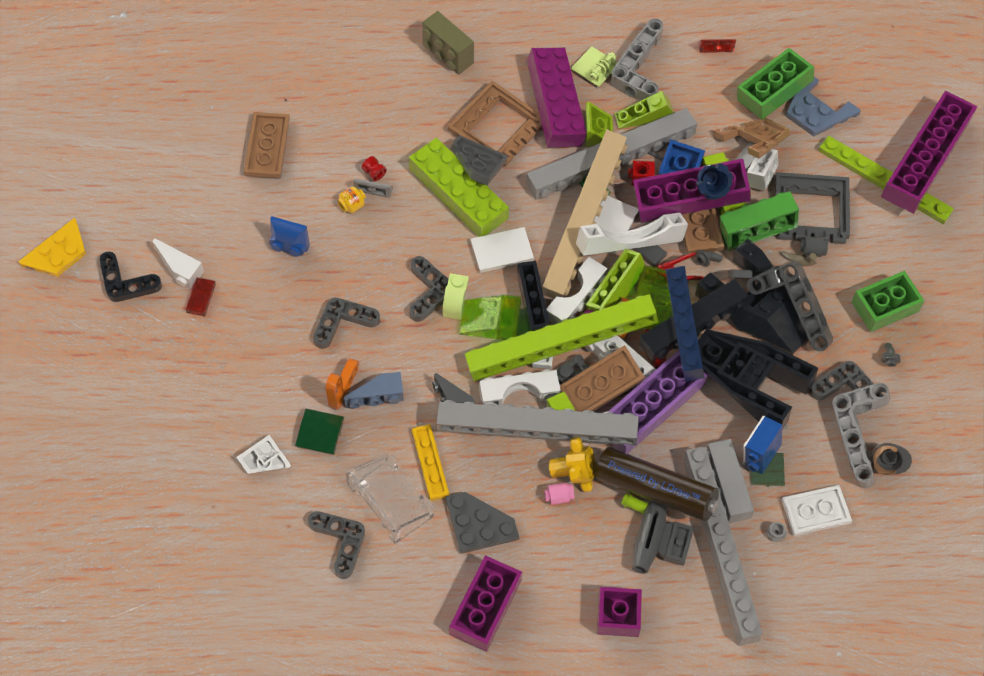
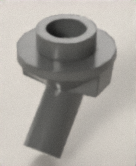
M698 250L696 253L697 262L704 267L710 265V259L721 262L723 259V255L711 251Z
M886 343L884 345L886 352L882 354L881 361L886 366L894 367L901 362L900 355L895 354L891 343Z

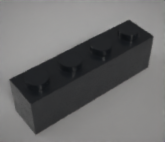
M535 260L517 263V278L528 330L536 331L550 325L537 262Z

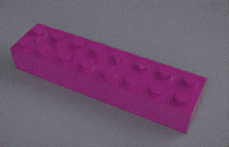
M944 91L888 180L881 198L914 214L970 123L978 106Z

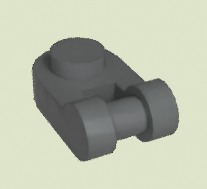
M581 354L576 355L572 360L557 368L559 384L562 385L590 367L583 362L584 358ZM578 366L579 370L575 372L573 368Z

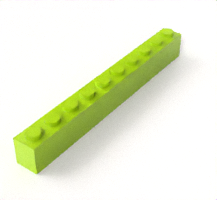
M650 294L638 296L633 300L623 301L608 308L604 307L592 313H585L573 319H566L555 325H547L542 329L529 331L517 337H510L498 343H491L480 349H473L465 353L471 376L475 382L658 323L657 313Z

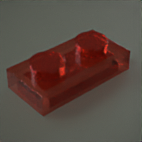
M196 278L186 307L187 313L206 316L216 286L215 281Z

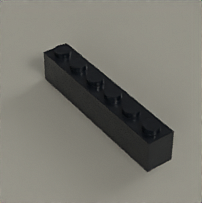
M736 279L692 304L697 337L702 331L712 329L720 320L725 321L735 311L739 312L747 306L749 295ZM674 316L640 335L639 345L652 361L664 358L673 349H679Z

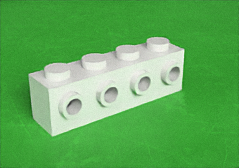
M619 336L585 346L589 352H593L598 356L599 360H602L625 345L645 378L656 370ZM638 383L631 389H635L640 383Z

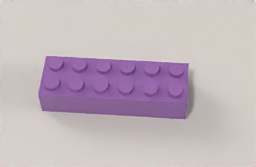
M678 350L608 412L620 415L632 413L634 416H638V445L705 386L708 375L704 372V379L685 382L680 351ZM611 444L615 449L627 454L637 446Z

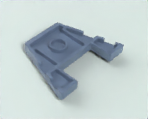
M815 77L814 81L794 96L786 113L787 118L812 136L825 132L838 123H844L853 116L857 117L861 112L859 108L849 101L836 112L812 95L810 91L819 82Z

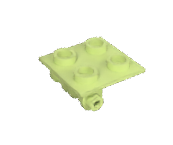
M591 46L571 67V70L600 87L612 74V70L618 62L615 61L616 55L613 52L605 55Z

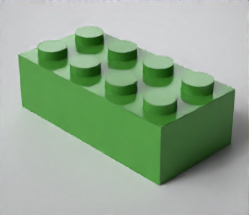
M788 48L737 86V101L763 120L814 81V66Z
M791 191L779 193L769 199H761L755 204L744 205L738 210L727 211L720 215V230L728 252L735 250L747 238L755 243L797 228L799 208Z

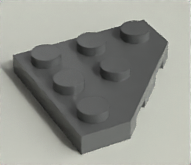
M460 135L454 140L451 147L469 177L487 186L508 159L507 155Z
M467 492L446 496L460 554L519 540L514 518Z

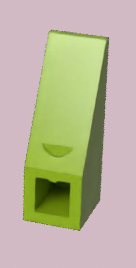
M660 91L614 113L619 129L651 123L673 114L674 111L669 98L663 91Z

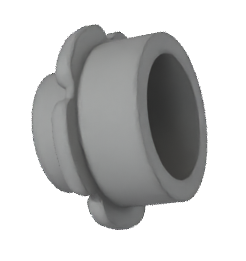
M774 522L768 526L767 535L773 541H780L786 537V528L781 522Z

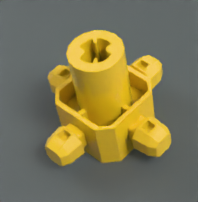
M574 437L570 440V451L566 457L550 459V474L552 478L569 476L572 483L580 484L583 492H590L592 490V480L596 475L597 466L591 446L583 447L582 440L579 437Z

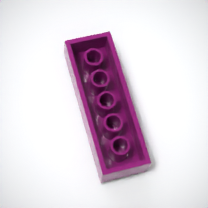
M565 47L531 48L527 65L547 148L581 147L587 132Z
M743 158L722 162L732 172L733 182L729 189L730 191L724 197L716 200L706 199L697 188V176L704 166L633 180L641 222L656 220L665 214L681 213L682 215L751 201V191Z

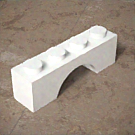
M588 257L578 269L577 280L581 284V290L572 297H556L547 308L549 322L555 325L566 319L576 318L577 313H581L585 309L586 302L592 297L606 277L607 268Z
M549 369L537 373L525 372L516 376L505 375L502 378L495 379L489 377L479 381L482 405L492 403L495 406H503L506 397L515 391L531 392L540 402L547 401V399L559 394L561 391L557 371Z

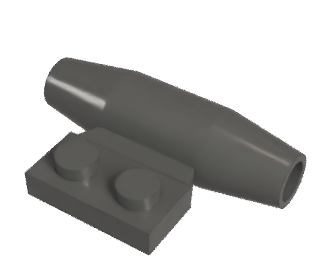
M650 500L642 516L635 540L632 569L637 573H648L657 553L666 561L684 566L694 527L676 521L666 523L667 507Z

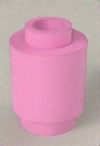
M567 482L548 485L547 490H544L546 502H550V505L574 500L573 485L567 484Z

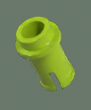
M626 493L621 503L624 505V508H631L641 514H644L648 505L647 502L633 497L632 493L630 495Z

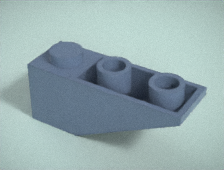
M401 372L380 374L344 396L345 407L355 409L365 405L378 406L383 403L397 404L400 401H404Z

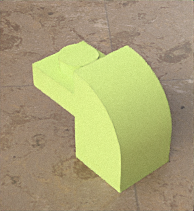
M450 273L443 301V317L462 319L469 276Z

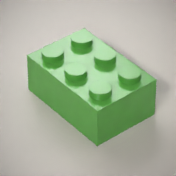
M902 271L857 290L851 303L869 331L873 332L919 312L925 300L907 273Z

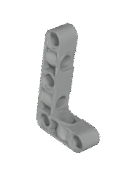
M653 18L648 21L612 70L611 85L639 101L658 93V85L635 71L641 67L652 48L657 45L662 37L663 22L660 19Z
M876 383L839 394L833 399L836 420L857 483L862 488L872 487L875 477L856 415L885 406L890 402L889 389L884 383ZM879 392L885 393L882 397L876 396ZM840 404H847L845 408H838ZM853 438L858 439L855 444L849 443ZM863 474L870 475L866 480L860 479Z

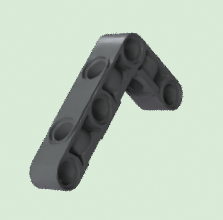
M794 260L780 266H775L748 281L747 289L755 295L785 285L813 349L819 352L824 351L833 343L832 333L801 263ZM789 267L795 270V275L789 272ZM755 280L761 283V288L755 285ZM804 302L810 305V310L804 307ZM819 337L825 340V345L819 342Z

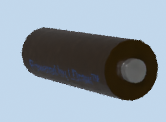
M607 447L598 460L595 472L597 480L704 522L708 521L718 508L719 490L716 487L612 447Z

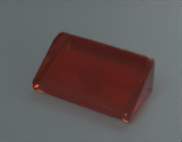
M736 39L700 40L698 42L699 52H734Z

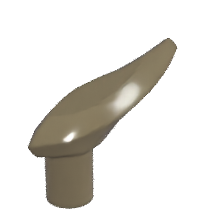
M782 252L785 257L791 261H798L801 265L812 266L817 264L815 262L817 256L814 253L806 257L800 254Z

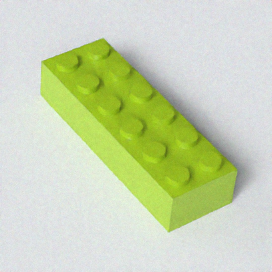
M437 137L409 157V170L478 237L488 235L509 219V206L487 185L480 184L476 180L471 179L458 158Z

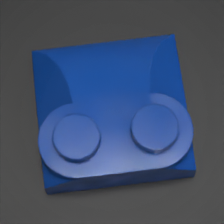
M670 139L658 174L700 167L705 150Z
M271 216V238L269 244L273 250L287 252L295 257L302 256L304 252L308 251L310 243L307 226Z

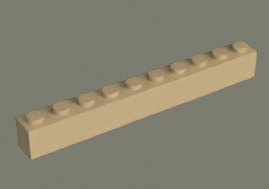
M606 129L543 283V295L553 299L568 296L571 288L568 283L570 279L574 281L578 271L574 268L576 264L581 263L583 254L576 245L580 226L597 223L594 221L595 216L599 217L603 206H600L602 200L606 201L609 191L606 189L608 185L612 186L616 176L613 175L614 169L618 170L622 161L619 159L620 154L624 155L628 145L625 142L627 137Z

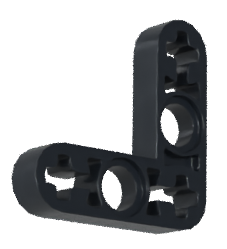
M110 251L101 254L99 261L105 289L109 300L112 302L141 297L161 290L162 282L156 274L122 281L116 255ZM107 259H111L112 267L108 268ZM115 273L117 277L114 280H108V275ZM152 281H155L154 286H151ZM132 285L139 286L137 291L129 290ZM114 290H117V291H118V292H117V295H114V294H113V293H114Z

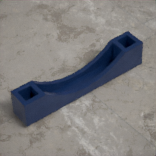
M685 266L666 269L685 382L704 379Z

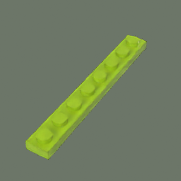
M828 136L819 147L818 151L883 190L893 172L831 136ZM926 193L917 210L944 225L954 208Z

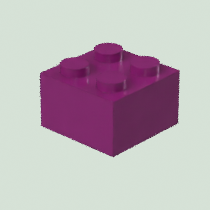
M600 587L597 635L639 637L641 630L642 589Z

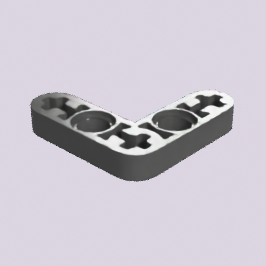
M416 256L411 260V271L430 288L409 309L410 318L413 321L420 322L443 304L445 290L442 291V286L446 288L449 279L422 256ZM416 264H422L423 269L420 266L416 268ZM435 274L437 279L430 281L427 279V276ZM429 297L437 299L434 304H429L426 300ZM415 310H416V311H420V310H421V314H419V313H416V314H415Z
M332 298L328 301L313 337L316 347L321 349L329 347L341 319L366 327H376L380 323V313L378 310L341 298ZM336 305H339V308H336V310H335V315H334V314H333V307H335ZM357 309L359 313L356 316H351L349 311ZM372 315H374L375 318H373V319L370 321V320L368 319V317L370 318ZM331 319L335 323L328 327L324 325L326 320ZM324 331H325V332H326V333H325V338H326V340L323 339L322 342H320V341H319V338H322V337H323Z
M846 361L815 381L810 389V395L816 400H823L846 384L852 390L859 388L856 384L858 381H863L866 383V386L873 385L874 383L856 363ZM846 369H848V370H849V369H852V370H853L852 373H851V372H847V373L844 375V377H843L842 374H844V372H845ZM836 377L838 378L839 383L832 384L829 381V378ZM826 385L823 392H816V389H821ZM879 392L876 396L882 397L884 395L882 392Z
M320 511L311 513L308 517L311 530L343 539L334 569L337 577L341 579L349 578L354 571L365 537L364 525L358 521ZM320 518L322 523L314 525V521ZM333 523H341L342 528L339 531L332 530L331 526ZM359 528L360 533L353 535V531ZM349 545L356 548V551L351 555L344 552V549ZM344 559H346V560H348V561H347V569H348V570H345L344 573H343V572H341V570H340L339 567H343V566H344V563H345V560H344Z

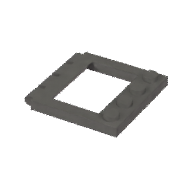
M776 172L775 196L789 191L791 193L839 196V228L798 225L797 228L778 234V238L792 240V236L795 235V240L801 241V239L805 240L806 236L823 238L828 243L830 238H832V243L846 244V239L850 237L849 177Z

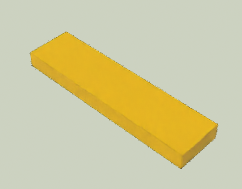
M431 424L411 428L430 502L444 499L450 494Z

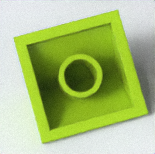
M588 101L584 117L587 132L585 142L586 147H592L601 143L606 129L613 132V121L610 114Z

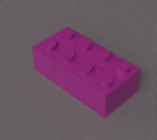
M485 555L449 626V635L487 652L522 581L523 572Z

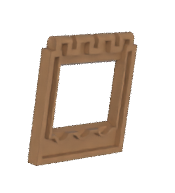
M491 81L448 125L447 130L457 137L460 135L493 149L469 131L499 100L503 101L528 119L498 150V152L508 156L507 162L504 165L507 166L514 156L524 148L525 144L536 135L535 132L542 128V123L537 111L494 81Z

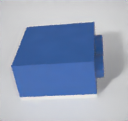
M762 416L743 446V465L747 466L749 470L761 474L764 473L782 445V424Z

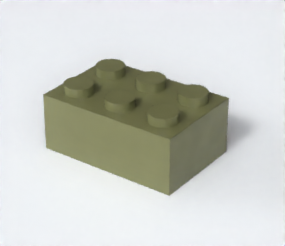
M436 11L422 22L424 47L427 50H431L437 59L446 63L450 70H454L459 75L474 64V41L444 15Z

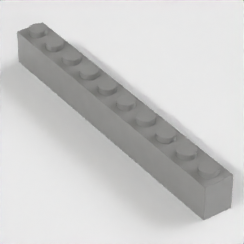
M685 108L621 134L627 137L625 144L628 146L625 154H620L619 159L622 160L620 165L628 164L636 158H642L650 151L661 150L669 145L670 139L678 142L684 138L692 137L696 133L697 123L689 110ZM601 143L528 172L526 184L535 199L545 198L551 193L562 191L568 186L581 183L584 177L588 176Z
M452 400L439 402L437 428L438 431L567 441L574 437H579L582 442L637 445L638 416H634L632 413L620 415L608 411L603 413H594L591 410L578 412L573 409L555 410L551 407L535 409L532 406L521 408L510 404L495 406L492 403L479 405L473 402L456 403Z
M706 447L686 450L684 463L688 477L718 488ZM719 493L717 510L708 521H702L737 642L739 646L759 642L762 631Z

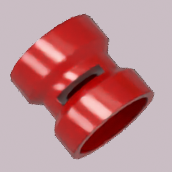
M374 156L367 158L361 166L365 173L370 174V178L373 181H379L387 172V168L383 164H379V161Z

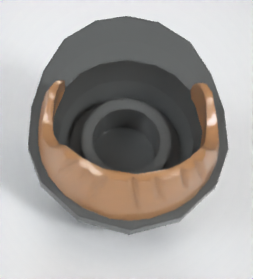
M892 443L880 444L874 449L871 456L872 464L876 471L886 475L906 472L912 463L909 451L902 446Z

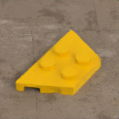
M73 218L19 260V265L23 268L27 266L35 269L37 272L48 273L51 276L58 277L84 257L86 251L76 219Z

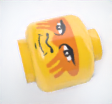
M352 186L339 194L337 202L343 212L352 214L364 207L366 196L362 189L358 190Z

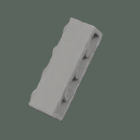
M731 439L709 443L706 450L728 522L733 523L751 519L754 509Z

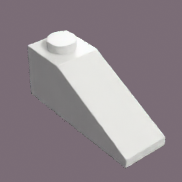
M154 238L155 251L175 281L180 286H187L192 289L204 273L202 262Z

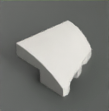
M270 435L236 457L247 474L289 468L291 466Z

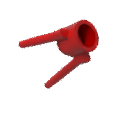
M692 252L669 262L658 264L657 271L660 279L665 278L666 282H668L666 269L674 268L675 264L695 256L696 253ZM687 276V280H702L704 276Z

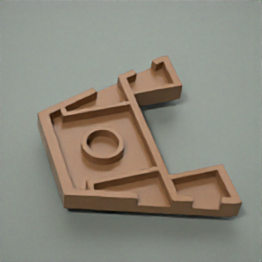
M767 118L746 122L743 127L728 126V130L721 132L720 129L713 130L714 137L723 142L736 136H741L747 141L755 143L748 147V154L758 159L790 135L789 128Z

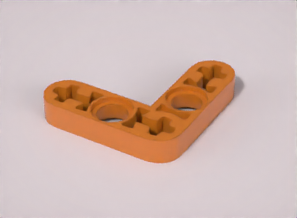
M349 358L341 375L334 373L329 375L326 383V395L330 408L340 409L344 396L347 395L358 371L359 361Z

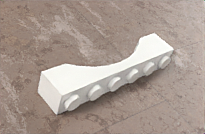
M681 213L665 214L648 225L629 231H612L602 228L598 224L580 226L576 245L583 256L681 242L684 239L688 223Z

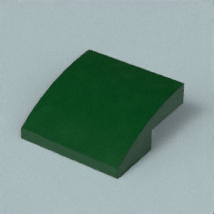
M306 408L295 446L335 455L344 416Z

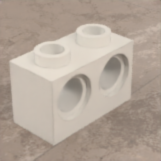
M771 149L761 158H754L747 171L748 182L751 188L766 191L779 165L778 150Z

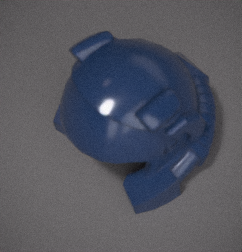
M722 163L704 166L698 173L696 185L699 192L706 199L716 200L724 197L730 191L733 175L728 170L729 168Z

